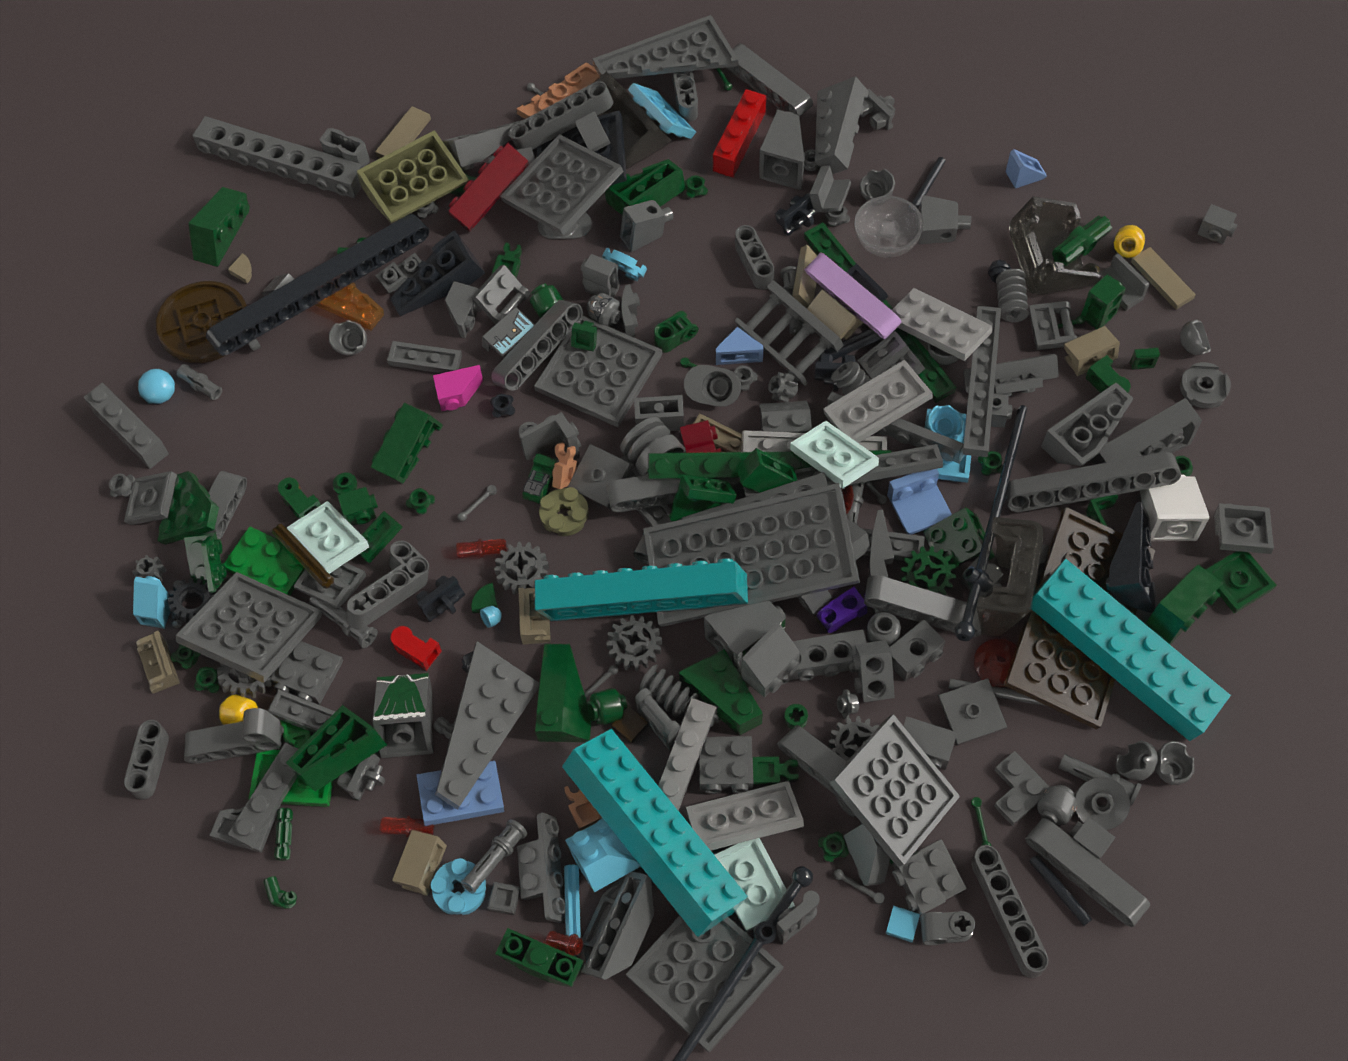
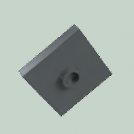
M590 444L568 488H575L578 493L611 508L606 485L615 480L626 479L633 465Z
M169 471L135 478L124 522L134 525L168 518L177 475Z
M988 678L938 696L951 731L957 732L955 739L957 745L1007 728Z

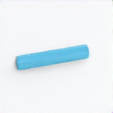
M566 865L564 867L566 945L579 946L581 943L578 865Z

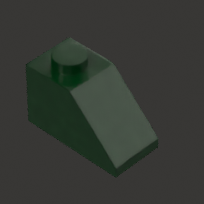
M757 448L737 467L741 484L745 488L753 489L759 493L798 481L794 467Z

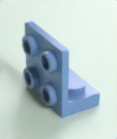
M937 469L912 473L892 480L889 483L887 496L906 533L909 535L923 531L952 515L937 487L939 476Z

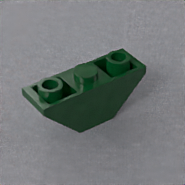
M507 928L495 953L523 972L546 982L571 988L584 962L577 957Z

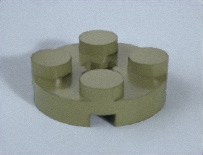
M572 487L554 490L544 496L540 502L539 514L542 525L547 531L558 533V536H571L578 533L584 527V523L589 516L586 499ZM562 508L569 509L567 516L557 513Z

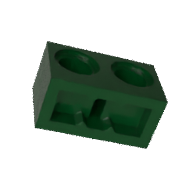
M1107 274L1089 290L1081 316H1084L1085 321L1096 330L1103 327L1117 314L1126 288L1118 280L1113 279Z

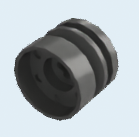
M651 417L637 424L627 433L620 446L623 455L628 458L630 463L636 465V470L641 476L648 475V453H686L685 447L674 435H670V430L658 417Z

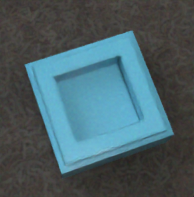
M893 906L886 934L913 942L920 914Z

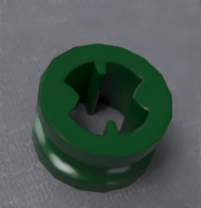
M800 704L790 705L785 711V724L790 729L796 725L802 728L806 726L808 719L807 709ZM793 712H798V716L802 715L799 722H794V718L790 719Z

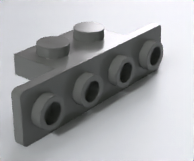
M1049 354L997 363L994 393L1010 396L1012 392L1021 391L1029 393L1034 392L1035 388L1043 387V380L1059 376L1057 355ZM971 368L963 370L965 391L969 393Z
M539 813L537 814L539 839L517 846L521 899L528 901L543 896L545 919L563 923L565 922V902L563 897L564 880L561 874L560 862L561 850L558 839L559 825L556 817Z

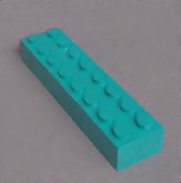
M727 558L719 559L718 563L708 564L706 561H695L689 566L672 563L668 564L667 568L644 566L642 570L636 571L630 568H620L615 573L597 570L593 571L592 575L569 573L568 577L561 578L557 575H546L544 579L535 580V610L551 621L748 604L747 573L736 561Z
M1067 559L1050 574L1026 604L1189 741L1205 732L1231 696Z
M610 729L573 749L562 768L697 937L701 936L733 914L748 896L615 732Z

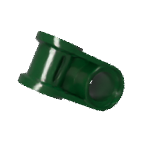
M679 311L655 327L654 346L662 349V353L670 352L682 343L694 338L699 328L688 320L685 311Z

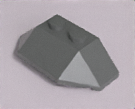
M630 872L615 882L602 895L579 945L580 959L584 961L581 966L582 973L606 980L632 965L654 916L651 878L648 875Z

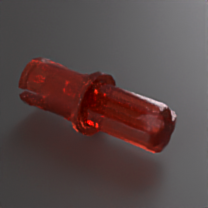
M479 538L478 541L458 542L456 544L458 558L472 556L484 558V555L497 554L501 550L507 551L505 539L482 541V538Z
M407 816V818L384 817L380 823L381 833L406 834V837H409L411 831L414 830L434 835L433 824L425 826L424 819H412L411 816Z

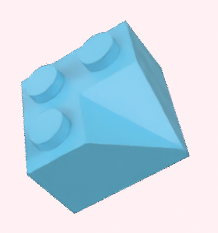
M603 818L565 840L576 864L594 892L641 867Z

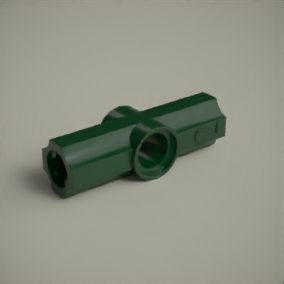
M1098 215L1084 227L1080 225L1075 228L1067 240L1053 250L1054 262L1058 266L1066 267L1080 255L1086 256L1096 246L1098 241L1110 233L1112 230L1110 220L1106 216Z

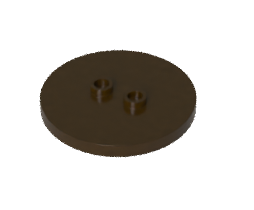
M216 281L191 283L172 293L160 307L156 318L157 336L165 350L179 360L190 363H206L218 360L224 356L220 355L207 341V331L212 326L247 307V304L242 295L227 284Z

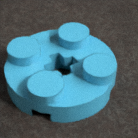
M606 248L602 255L603 259L616 263L618 269L626 272L625 276L634 281H638L639 277L643 278L647 271L644 265L641 268L636 266L637 260L617 250H613L611 253L610 249Z
M459 858L446 863L436 872L431 882L432 895L438 907L445 913L451 915L470 914L483 903L486 879L474 894L466 889L462 894L459 891L456 893L452 892L454 884L456 882L461 883L474 868V863Z

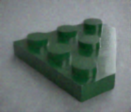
M189 471L177 474L168 518L162 519L159 526L158 542L164 545L183 540L186 535L203 534L215 530L219 507L209 498L210 494L205 487L199 484L197 476Z

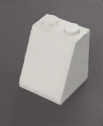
M1181 475V478L1174 484L1140 490L1141 502L1150 518L1151 541L1198 540L1209 520V514L1195 476L1186 477Z

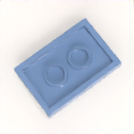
M495 761L488 763L458 810L435 795L441 770L417 774L425 826L504 812Z

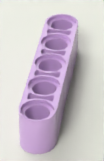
M822 252L804 269L816 283L881 338L886 339L902 323L892 310Z

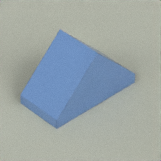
M1015 149L1010 152L1006 174L1015 189L1047 177L1037 159Z
M738 327L716 348V365L763 362V345Z

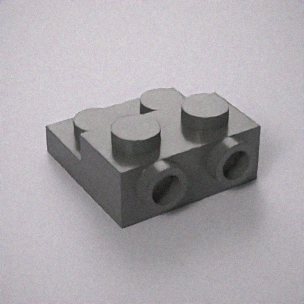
M1218 504L1214 514L1215 534L1219 535V548L1221 550L1272 553L1274 545L1270 508Z
M300 641L287 658L277 667L270 680L276 691L279 689L292 693L297 697L320 705L340 669L343 659L338 655Z
M752 736L706 737L700 752V791L717 794L721 790H732L733 793L753 790Z
M938 839L915 851L902 866L898 865L897 867L895 863H892L895 869L892 871L897 884L899 886L903 885L907 896H905L907 905L918 914L926 913L946 902L948 898L967 889L942 839Z

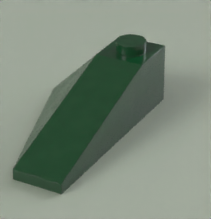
M544 644L535 730L538 742L586 743L591 738V719L587 712V700L570 644Z

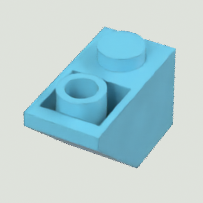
M146 576L145 578L135 577L133 615L141 625L165 629L170 615L169 594L159 579L152 576Z

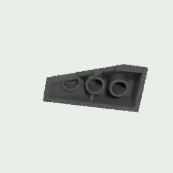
M1117 383L1113 384L1047 430L1041 447L1057 463L1082 466L1099 454L1133 401V397Z

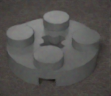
M1207 362L1196 363L1184 372L1180 381V390L1191 406L1195 405L1200 408L1219 407L1228 396L1231 388L1230 379L1226 373L1223 374L1219 371V367L1215 364ZM1202 382H1206L1211 388L1205 389L1200 385Z

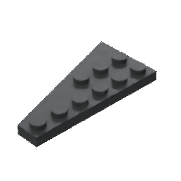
M711 15L592 59L593 66L601 80L739 66L737 56Z
M478 641L473 649L465 686L460 698L452 735L435 793L437 797L457 810L540 686L539 682Z

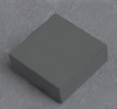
M493 882L487 909L515 916L520 887Z

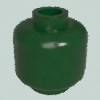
M544 283L531 292L530 303L538 316L542 318L556 302L563 300L555 286Z
M614 688L594 692L590 696V701L587 702V712L590 719L600 725H606L622 719L624 710L627 709L625 696L619 694Z

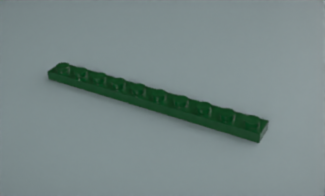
M824 223L804 232V239L817 255L822 252L845 272L856 264ZM886 299L882 302L890 310L893 309ZM896 328L894 331H896L924 366L925 370L918 374V376L931 390L934 402L937 403L955 393L956 386L915 336Z
M869 450L874 455L891 453V450ZM763 451L794 467V470L813 467L792 451ZM751 452L648 453V478H681L682 475L702 478L739 477L737 467Z

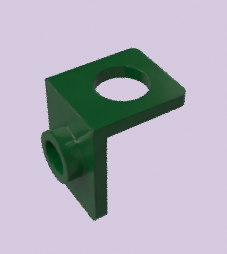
M1118 495L1090 500L1086 510L1087 517L1107 526L1100 511L1113 507Z

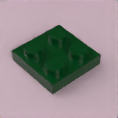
M1236 551L1206 569V571L1223 583L1217 592L1234 614L1271 592L1277 586L1249 552Z

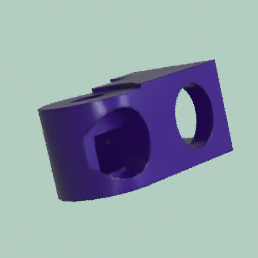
M853 587L829 602L830 604L822 608L816 616L827 632L832 633L854 618H860L867 614V605L864 604V599L856 588Z

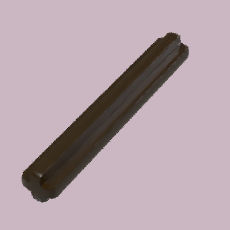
M277 524L272 529L273 535L323 588L327 589L334 583V578L283 524Z

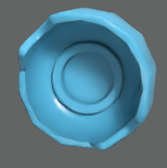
M161 369L148 370L142 374L138 381L139 394L149 404H161L168 401L175 390L173 378Z
M936 405L927 416L926 428L955 440L963 430V419L960 413L950 405Z

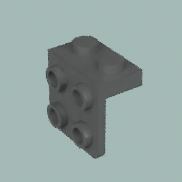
M562 412L547 417L544 422L534 427H528L519 436L526 460H530L536 454H542L562 442L565 443L564 450L566 453L567 448L575 447L576 453L573 460L580 458L579 447H581V443L577 438L579 432L573 422L569 423Z

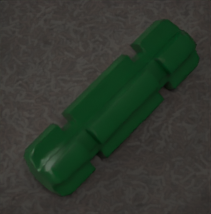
M279 808L277 810L279 822L276 823L275 838L277 847H275L274 857L276 860L286 861L290 859L291 853L289 846L291 845L293 811L290 808Z

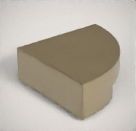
M242 253L228 270L231 275L248 284L252 277V267L247 256Z

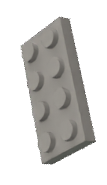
M915 288L892 309L902 321L897 328L963 361L992 333L991 325Z
M903 360L823 408L825 416L834 427L859 443L932 399L933 395L909 364Z
M789 781L686 807L691 827L710 850L804 827L803 818Z

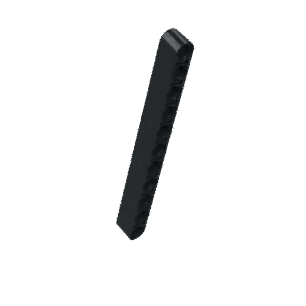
M409 214L212 326L206 333V339L220 355L231 354L424 242L429 236L430 230L417 216Z

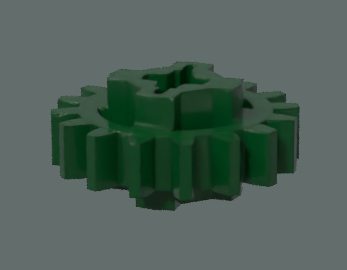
M921 546L919 554L913 550L911 551L913 558L904 559L908 567H902L901 572L907 573V576H904L901 580L902 582H909L910 585L916 587L919 586L915 582L920 581L927 586L929 591L946 595L944 588L952 589L953 587L949 579H956V575L950 572L956 566L948 564L951 556L949 555L944 558L942 556L943 549L936 553L934 552V546H931L929 551H925V548ZM930 557L939 560L942 564L936 565L931 562ZM920 559V568L911 572L913 565ZM926 567H929L930 571L936 572L932 575V579L921 575ZM946 574L944 582L937 588L936 580L939 576Z

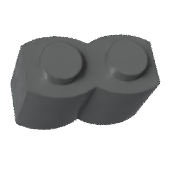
M328 128L319 139L324 153L360 163L363 167L370 162L365 143L357 137L346 136L340 130Z
M591 254L581 265V271L583 272L582 284L584 285L585 292L592 295L605 293L614 298L619 290L618 265Z

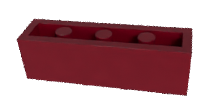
M509 143L505 147L501 145L494 152L493 156L495 158L490 164L486 162L478 171L480 174L475 181L471 179L463 188L464 194L460 198L456 196L448 206L450 207L449 215L469 232L473 230L501 198L500 196L529 165V161Z

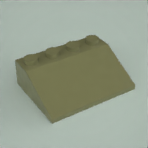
M435 130L357 170L360 186L370 201L390 223L405 217L469 182V179Z

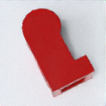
M399 626L391 633V641L395 650L425 671L428 670L442 652L437 641L430 638L425 643L414 636L411 629L406 626Z

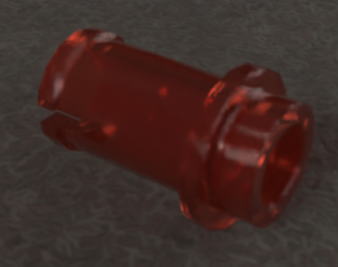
M550 931L546 937L545 944L574 956L581 952L583 940L577 934L569 936Z

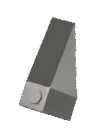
M522 120L497 126L496 129H484L478 131L477 134L461 135L442 140V142L462 171L475 167L474 163L483 161L501 145L503 146L512 140L509 136V130Z

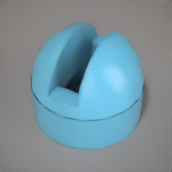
M488 606L480 610L482 621L488 628L498 624L502 618L501 611L494 606Z

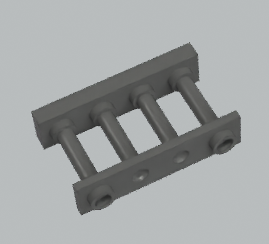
M773 280L767 286L771 295L765 305L746 324L738 317L735 322L742 331L762 344L763 350L785 368L788 374L795 376L793 382L797 383L799 381L806 386L808 382L802 375L804 371L826 348L830 349L832 347L838 352L844 344L839 336ZM783 304L787 308L785 310L787 313L761 339L753 330L777 305ZM799 318L803 322V328L777 353L769 344L793 319ZM815 332L820 337V342L794 368L785 359L809 334L812 335Z

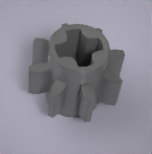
M778 372L777 376L771 378L768 389L771 393H774L772 399L779 402H788L789 399L795 397L798 391V383L793 382L794 375Z
M145 555V558L135 561L137 563L136 569L132 570L135 577L145 578L146 576H152L161 582L163 581L162 573L166 572V568L161 564L162 562L159 557L152 559Z

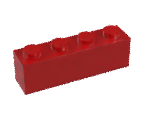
M745 90L713 153L714 172L734 178L766 113V95Z

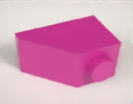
M480 365L433 375L441 411L456 410L467 404L483 382Z

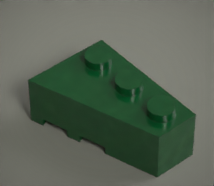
M667 159L642 168L641 173L633 176L626 174L627 181L609 186L604 193L606 202L622 216L625 207L651 200L656 201L661 207L686 190L683 170Z
M222 187L188 223L193 260L216 267L219 266L249 213L250 206L246 193Z
M405 402L396 411L395 421L391 429L386 431L383 438L384 442L380 450L374 454L373 464L371 465V468L404 484L419 462L417 455L421 449L430 446L431 441L428 439L434 430L440 431L443 427V424L428 413Z
M1197 565L1158 604L1145 625L1171 645L1183 631L1186 633L1195 622V617L1199 619L1208 608L1207 604L1209 606L1214 604L1220 596L1217 591L1223 583L1200 565Z
M725 649L679 672V681L682 682V686L684 688L690 687V691L693 694L698 693L697 699L699 701L715 706L717 708L716 715L739 736L762 724L763 713Z
M342 705L298 749L286 764L302 782L316 792L387 746V744L371 725Z

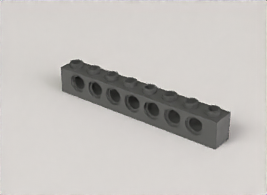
M206 116L193 134L198 150L206 154L211 153L225 160L230 159L245 166L256 167L264 172L269 171L283 178L288 177L297 180L302 184L307 183L317 186L322 190L336 192L341 196L355 198L361 188L357 170L363 168V165Z

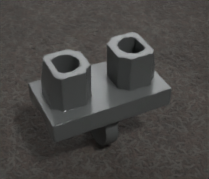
M868 89V96L862 104L865 107L863 115L860 116L864 117L870 113L872 116L869 123L875 130L885 127L887 130L893 128L892 119L896 110L893 107L895 99L892 96H886L885 98L881 95L876 96Z
M375 754L354 766L357 767L354 775L347 772L340 775L337 784L347 791L353 799L360 801L365 789L372 792L375 784L383 786L385 783V779L380 776L383 769L382 766L378 765L380 758Z

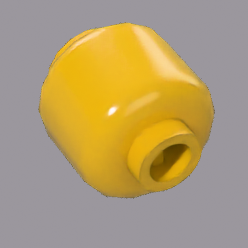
M1134 225L1120 228L1114 239V249L1118 254L1126 258L1139 255L1145 244V234L1139 227Z
M238 694L231 695L220 705V721L223 725L242 722L244 711L258 708L255 701Z

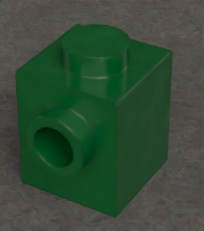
M366 487L338 495L344 518L352 526L366 524L376 518L374 509L378 508L374 494L369 495Z

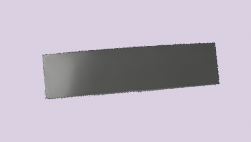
M883 510L877 511L870 546L869 577L879 575L888 578L885 565L893 563L894 559ZM873 608L874 615L879 612H884Z

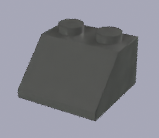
M807 401L759 404L761 431L807 433L812 430L810 408Z
M778 622L745 654L741 663L742 679L764 698L770 692L775 693L782 685V679L787 674L792 675L800 665V651Z

